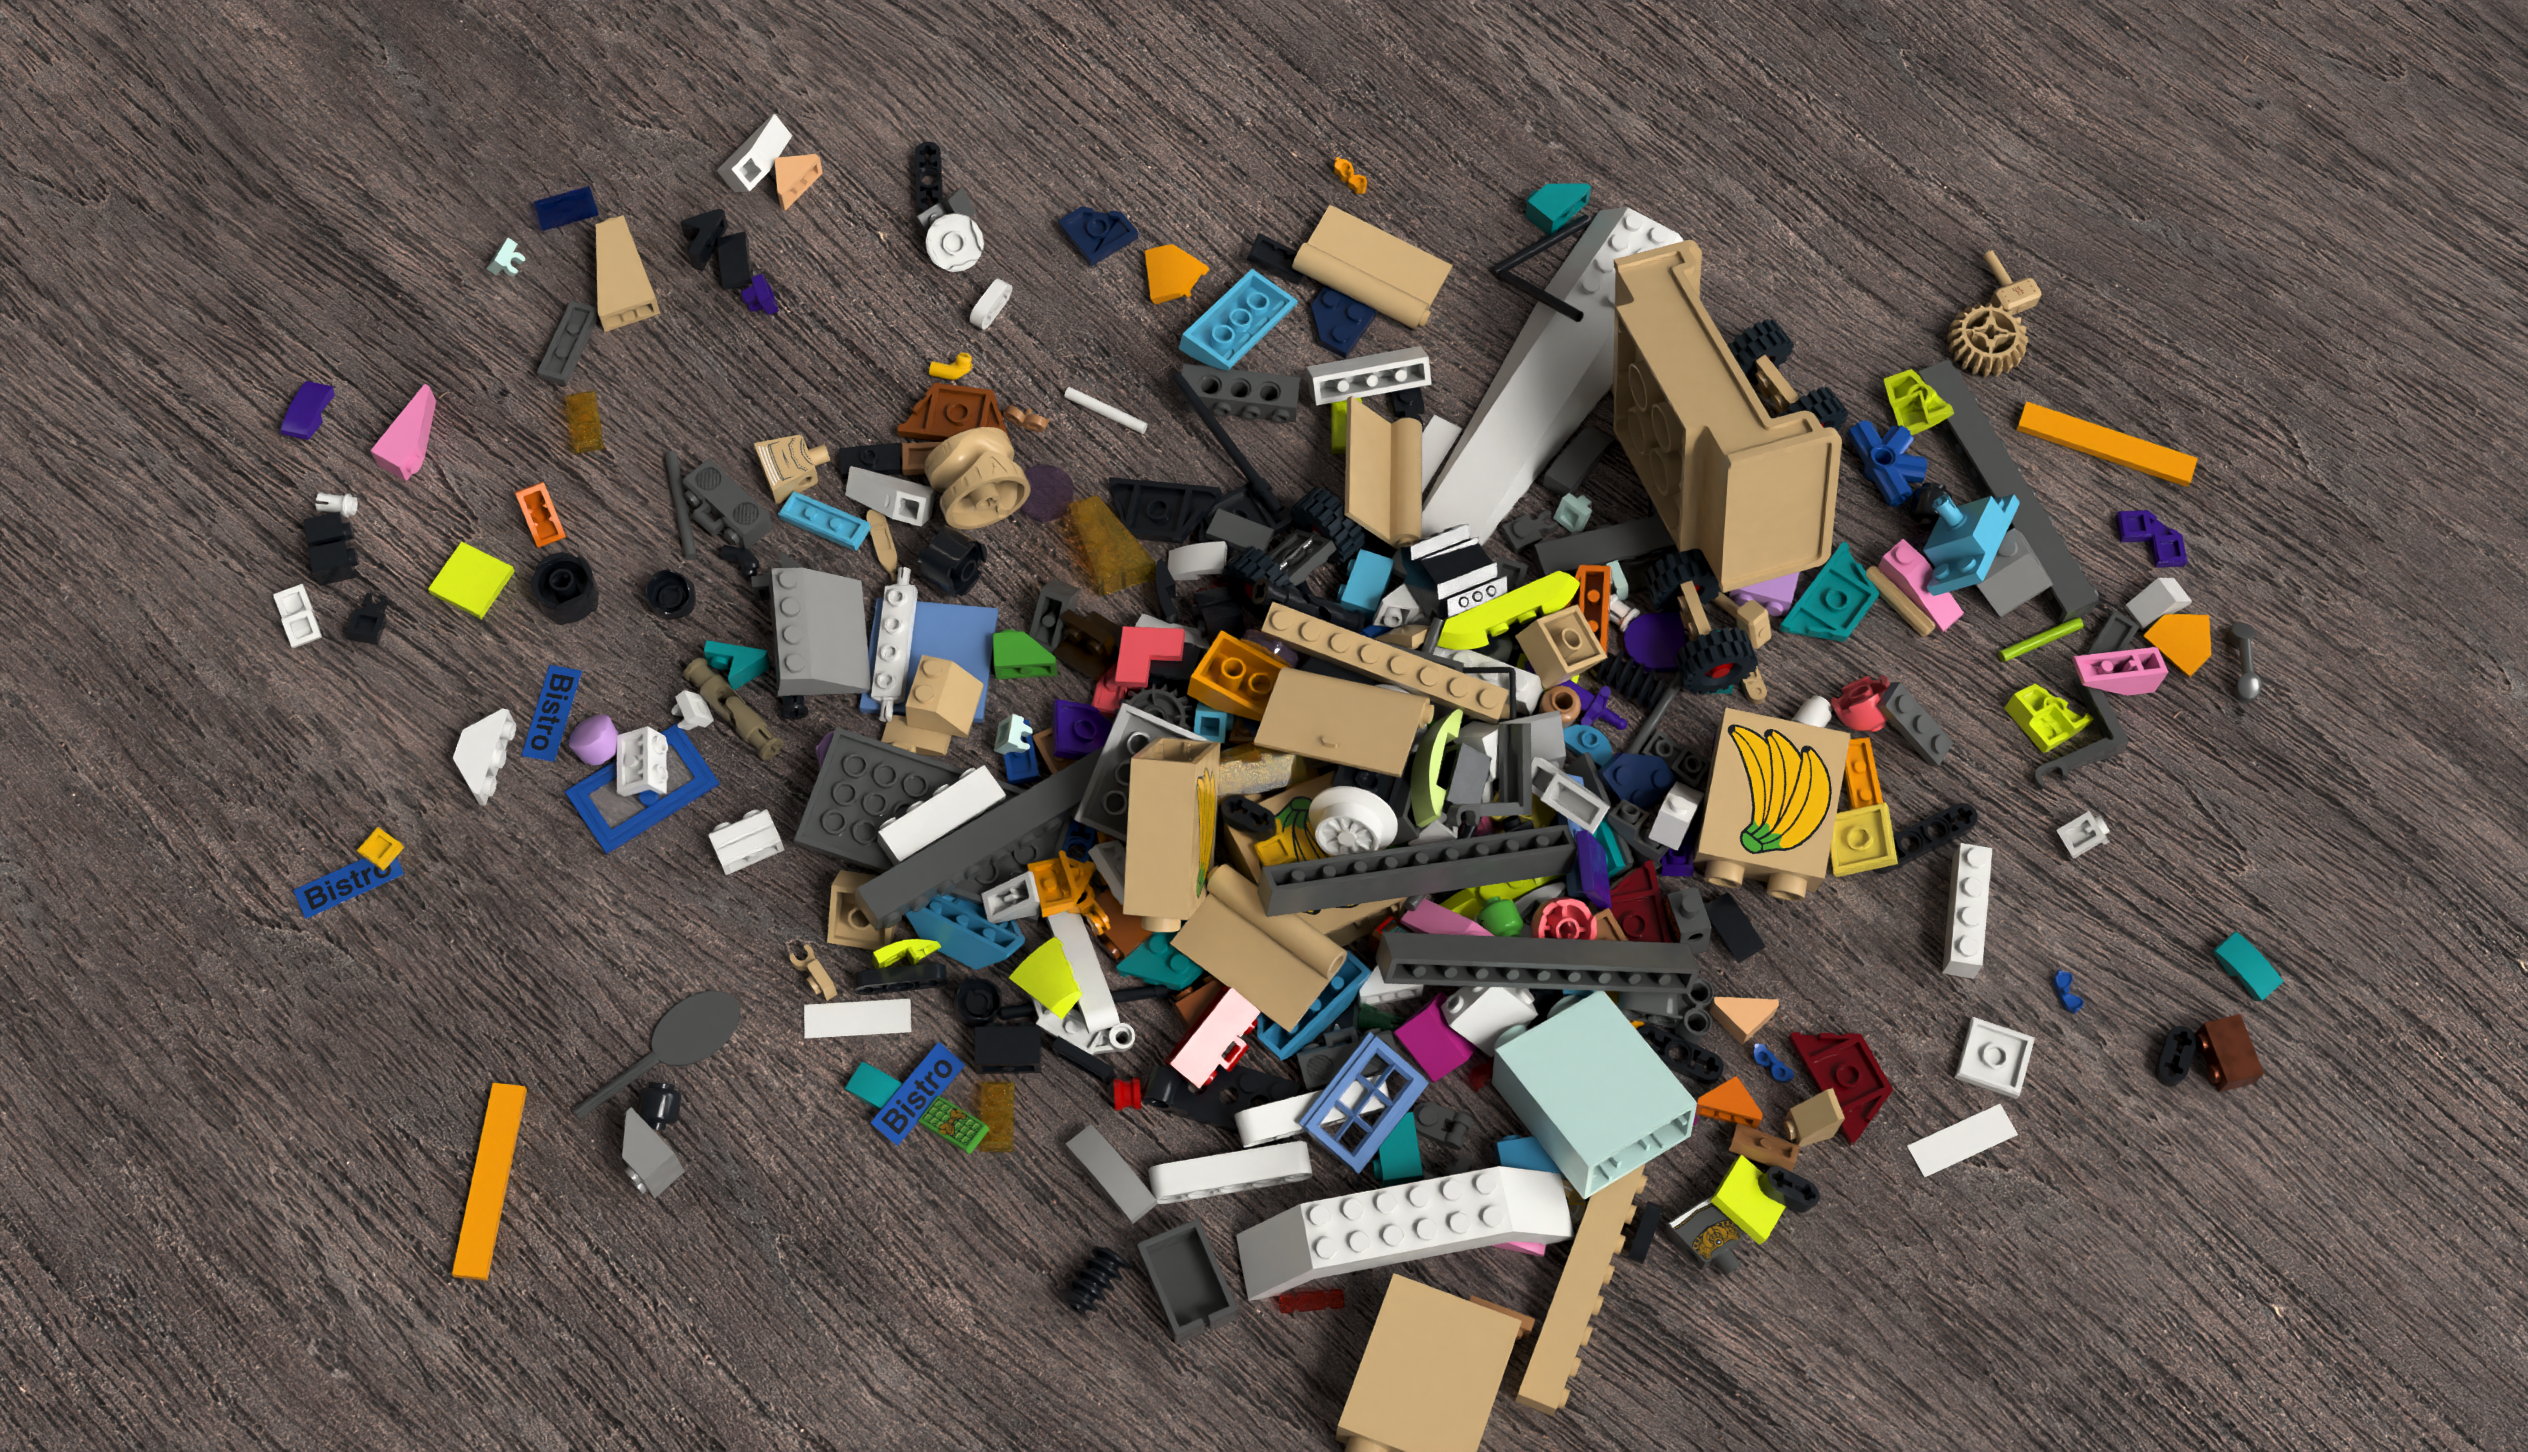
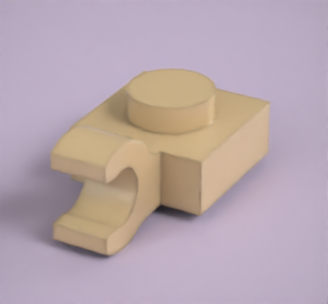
M806 944L804 949L808 954L807 958L800 961L792 953L789 955L791 963L795 969L809 973L806 981L815 995L821 992L825 1000L828 1001L837 995L835 985L818 959L815 958L813 949Z

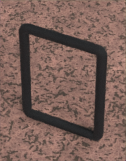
M1463 668L1462 673L1464 674L1509 673L1510 719H1499L1497 725L1500 722L1516 719V672L1514 668ZM1461 719L1460 725H1468L1473 721L1488 722L1480 719Z

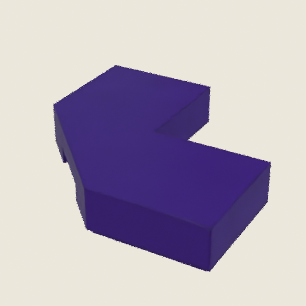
M2148 510L2117 512L2115 518L2120 543L2150 541L2155 568L2185 567L2188 561L2183 536L2173 528L2170 530L2156 520L2157 517Z

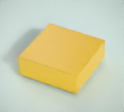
M377 827L358 848L357 852L364 859L384 871L403 850L404 846Z
M1283 832L1253 846V850L1263 867L1297 862V857Z

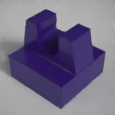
M763 274L752 277L753 285L741 291L743 300L746 304L748 303L750 311L754 312L764 309L768 315L778 312L772 288Z

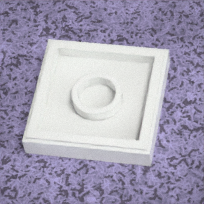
M1972 1017L1954 1078L2017 1099L2020 1096L2035 1037Z

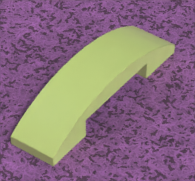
M1460 709L1451 712L1431 726L1421 740L1414 758L1411 773V802L1416 825L1421 828L1441 817L1446 790L1437 786L1436 783L1444 746L1458 738L1463 711Z

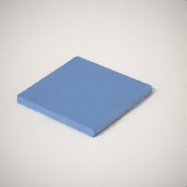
M877 598L869 645L868 657L871 689L884 598ZM916 602L905 700L894 705L893 715L906 716L905 705L921 657L926 655L953 661L983 683L984 688L973 723H984L994 651L993 633H996L998 608ZM862 693L861 713L880 714L881 704L874 702L871 693Z

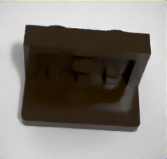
M1067 609L1060 617L1065 627L1064 633L1067 638L1054 650V654L1058 659L1094 681H1098L1118 660L1123 628L1095 611H1092L1086 618H1083Z

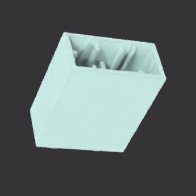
M1597 991L1583 1000L1577 995H1569L1551 1008L1546 1021L1530 1030L1524 1025L1514 1026L1504 1032L1494 1045L1493 1086L1531 1134L1537 1138L1550 1158L1584 1200L1691 1136L1697 1102L1604 991Z

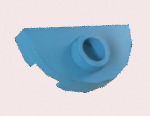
M1573 725L1563 729L1565 747L1579 757L1583 753L1589 752L1597 769H1600L1612 758L1610 743L1599 730L1588 725Z

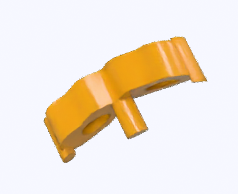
M1336 157L1334 173L1339 175L1341 181L1347 182L1348 188L1354 190L1355 194H1364L1367 187L1366 177L1357 174L1353 175L1354 169L1351 162Z

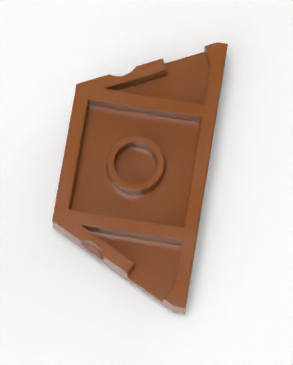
M934 383L926 392L925 398L914 406L912 414L904 424L900 423L897 427L899 437L944 442L961 432L980 427H995L1003 430L1006 434L1007 431L993 390Z

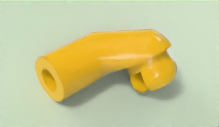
M962 352L956 356V361L949 365L932 361L929 375L947 380H956L970 372L973 366L971 363L972 357L968 353Z

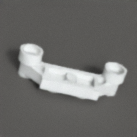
M1029 995L1032 998L1038 1016L1036 1026H1040L1041 1030L1054 1038L1062 1037L1092 1056L1094 1054L1116 1051L1125 1052L1134 1044L1135 1032L1128 1024L1120 1023L1113 1026L1111 1030L1104 1029L1088 1034L1081 1013L1071 1008L1061 1020ZM1123 1036L1127 1039V1042L1123 1044L1118 1043L1116 1038Z

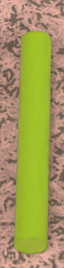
M2076 617L1999 651V658L2002 662L2011 660L2084 627L2081 618Z

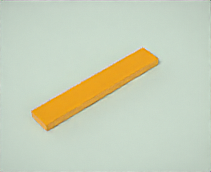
M2027 401L2023 407L2016 429L2017 431L2188 487L2191 483L2198 459Z
M492 1083L452 1275L455 1278L488 1281L527 1093L525 1086Z

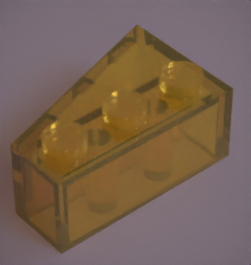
M1097 495L1068 504L1070 523L1099 597L1156 579V561Z
M1254 740L1220 752L1217 806L1233 795L1247 796L1307 781L1303 757L1297 754L1254 745Z

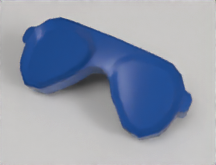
M2060 969L2055 974L2053 984L2065 1010L2075 1014L2083 1007L2084 1001L2080 997L2069 994V986L2073 980L2072 974L2062 972Z

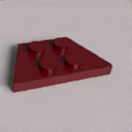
M1648 860L1610 890L1612 904L1610 911L1628 941L1672 943L1653 860Z
M1800 1032L1791 1033L1788 1039L1818 1092L1821 1093L1833 1088L1845 1118L1839 1129L1848 1145H1854L1892 1093V1086L1861 1034L1845 1033L1844 1035H1835L1834 1033H1820L1819 1035H1800Z

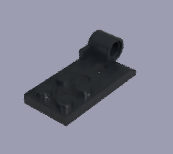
M1237 1064L1230 1072H1227L1218 1065L1215 1069L1217 1075L1207 1085L1206 1091L1196 1095L1190 1092L1188 1089L1189 1083L1179 1073L1171 1068L1153 1066L1149 1072L1141 1100L1156 1107L1157 1110L1240 1135L1234 1117L1236 1113L1250 1109L1251 1103L1256 1099H1264L1269 1104L1298 1096L1301 1084ZM1231 1089L1237 1093L1238 1099L1232 1104H1225L1220 1100L1219 1096L1222 1091ZM1284 1138L1267 1143L1271 1145L1282 1144Z

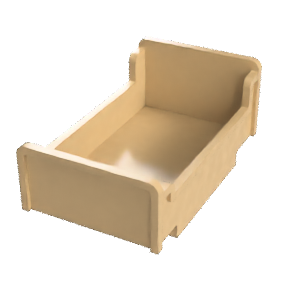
M1686 240L1614 259V268L1616 270L1613 384H1611V392L1614 396L1613 431L1678 550L1682 552L1700 549L1718 579L1722 593L1818 567L1827 562L1831 555L1842 438L1835 428H1823L1817 417L1809 411H1799L1773 419L1770 418L1700 301L1702 251L1695 241Z

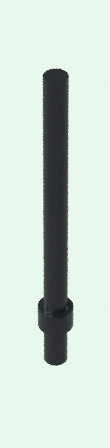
M1180 372L1173 375L1171 381L1250 482L1253 493L1258 499H1263L1274 515L1279 514L1284 507L1272 493V486L1269 482L1259 476Z
M1159 984L1110 991L1114 1004L1150 998H1156V1001L1169 999V996L1178 995L1181 991L1169 989L1167 986ZM1077 1002L1072 1007L1074 1010L1079 1009ZM1033 1003L1001 1007L1002 1020L1037 1015Z

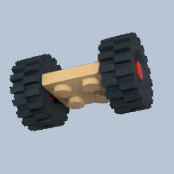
M1766 319L1762 323L1760 321L1755 323L1754 327L1746 328L1742 335L1738 334L1732 343L1727 344L1751 386L1753 384L1757 385L1762 396L1765 399L1770 397L1776 404L1774 409L1779 417L1799 411H1809L1817 417L1823 428L1832 427L1837 431L1842 427L1841 424L1846 422V417L1849 414L1848 410L1829 387H1820L1817 391H1810L1807 396L1799 397L1778 371L1779 365L1785 363L1788 359L1787 356L1791 355V349L1794 348V344L1774 319L1770 321Z
M1691 549L1687 552L1678 551L1679 554L1674 556L1671 553L1666 556L1667 559L1664 561L1660 559L1655 562L1656 567L1651 566L1648 569L1649 573L1645 574L1644 582L1655 610H1659L1660 613L1679 611L1684 628L1688 627L1690 636L1689 642L1686 643L1687 647H1681L1674 660L1686 691H1690L1692 694L1698 692L1699 695H1705L1707 691H1710V694L1717 693V690L1721 688L1723 691L1729 689V686L1732 684L1736 686L1741 683L1740 680L1742 678L1747 679L1751 676L1749 672H1755L1757 669L1758 659L1749 636L1745 630L1739 631V628H1733L1730 631L1729 628H1722L1720 632L1711 630L1701 604L1705 606L1710 603L1709 599H1716L1719 596L1718 592L1722 591L1719 587V581L1701 550L1698 551V549Z

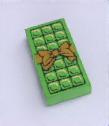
M939 1095L918 1120L921 1126L968 1155L973 1152L990 1130L985 1123Z

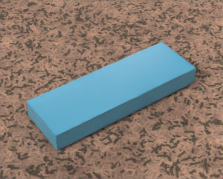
M795 491L792 492L778 513L780 520L854 551H857L871 529L869 522Z

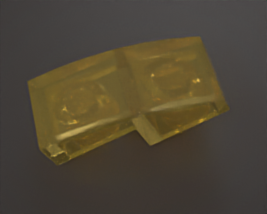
M596 391L566 395L567 415L570 422L574 453L604 449Z
M982 1082L981 1121L990 1130L980 1141V1152H1013L1015 1082Z

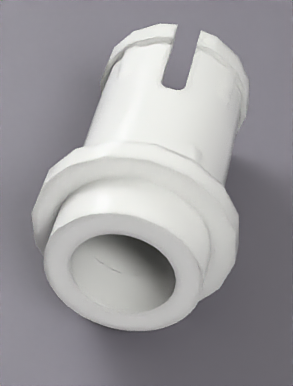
M319 492L317 495V501L329 503H316V510L318 512H341L343 517L346 518L349 515L356 514L358 501L351 494L347 493L345 496Z

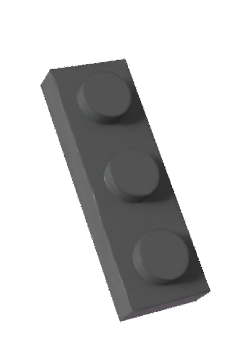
M570 301L537 371L539 379L567 386L599 318L597 307Z
M1892 682L1877 707L1930 766H1940L1953 741L1900 682Z

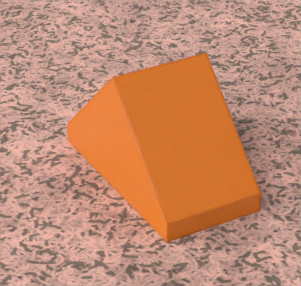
M544 481L515 491L537 548L566 538Z
M1738 1076L1699 1097L1695 1112L1696 1115L1736 1125L1740 1123L1754 1129L1758 1128L1763 1113Z

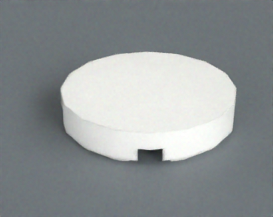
M959 213L944 214L937 218L929 227L926 236L927 253L933 263L951 272L965 271L975 265L981 256L984 246L983 235L977 223L970 217Z

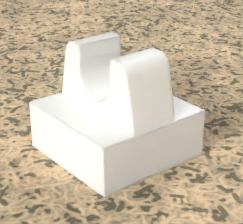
M684 690L675 696L677 704L672 708V714L684 716L683 721L677 724L679 728L690 730L697 726L706 727L714 721L705 699L700 694Z

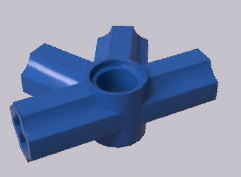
M1867 420L1858 422L1848 430L1847 436L1864 463V476L1868 480L1875 482L1888 506L1896 507L1910 499L1913 492L1906 481L1922 484L1927 470V459L1925 457L1904 454L1914 441L1910 430L1902 425H1893L1883 439H1881L1872 422Z

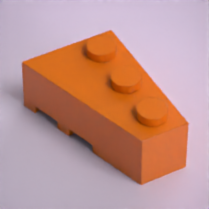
M1579 565L1575 579L1580 582V585L1573 598L1563 609L1578 604L1608 657L1612 569L1611 566Z

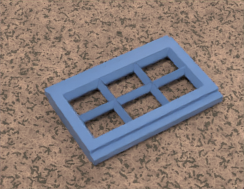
M1369 1032L1299 1120L1298 1124L1345 1166L1359 1174L1429 1082L1382 1040ZM1375 1053H1377L1389 1066L1373 1085L1360 1073ZM1395 1069L1408 1081L1395 1098L1391 1100L1379 1088ZM1357 1079L1369 1091L1354 1111H1352L1340 1098L1353 1081ZM1375 1095L1388 1107L1371 1127L1358 1115ZM1336 1105L1349 1117L1332 1137L1319 1125ZM1354 1121L1367 1134L1351 1153L1338 1141Z

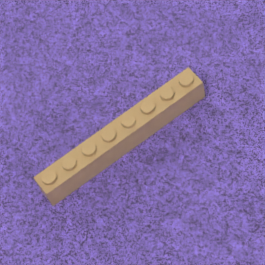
M1273 601L1261 629L1262 637L1384 684L1400 687L1411 694L1427 697L1430 701L1453 710L1460 709L1464 714L1490 724H1497L1509 690Z
M1645 1164L1590 1196L1517 1394L1516 1402L1550 1416H1554L1557 1407L1564 1409L1570 1393L1569 1389L1564 1388L1568 1376L1575 1378L1582 1360L1576 1357L1580 1345L1587 1346L1593 1329L1587 1326L1591 1314L1597 1316L1604 1299L1603 1296L1598 1295L1602 1283L1609 1285L1615 1266L1609 1263L1613 1253L1620 1254L1626 1236L1620 1234L1624 1223L1631 1224L1637 1206L1631 1204L1634 1194H1642L1648 1176L1642 1175Z

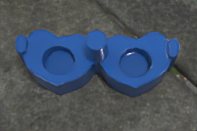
M1756 1043L1754 1045L1752 1055L1755 1065L1771 1067L1770 1073L1775 1082L1787 1083L1793 1080L1794 1075L1791 1068H1787L1783 1062L1778 1061L1764 1044Z

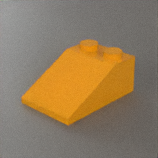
M1221 630L1192 674L1187 694L1213 709L1262 721L1278 674L1282 667L1288 666Z

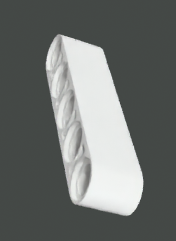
M1064 911L1045 917L1052 937L1056 936L1063 942L1064 946L1062 949L1066 959L1073 968V978L1081 989L1082 996L1078 999L1077 1005L1088 1034L1119 1025L1120 1020L1081 914Z
M1381 1075L1366 1079L1374 1085ZM1358 1080L1354 1081L1340 1100L1354 1111L1369 1090ZM1384 1081L1379 1090L1391 1099L1386 1081ZM1323 1090L1236 1113L1234 1117L1243 1147H1251L1305 1133L1306 1131L1298 1122ZM1374 1095L1358 1116L1361 1118L1385 1111L1388 1106ZM1335 1105L1319 1126L1324 1128L1345 1122L1349 1116Z
M1303 1141L1170 1162L1153 1166L1148 1170L1152 1195L1158 1204H1169L1299 1182L1313 1176L1307 1143Z

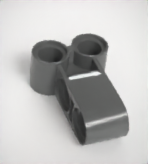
M1696 978L1691 992L1696 993L1701 1001H1696L1688 993L1618 991L1617 1007L1628 1020L1674 1028L1677 1037L1697 1044L1712 1026L1710 1015L1703 1009L1713 999L1714 988L1706 979ZM1688 1022L1694 1023L1699 1032L1692 1030Z

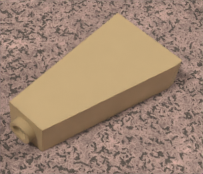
M624 215L608 218L604 222L596 224L598 315L604 332L660 314L656 297Z

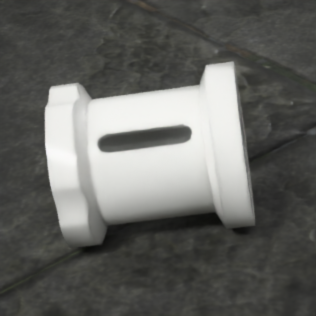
M1613 594L1610 601V620L1620 627L1621 632L1625 633L1629 624L1639 616L1640 611L1636 608H1629L1619 600L1618 595Z

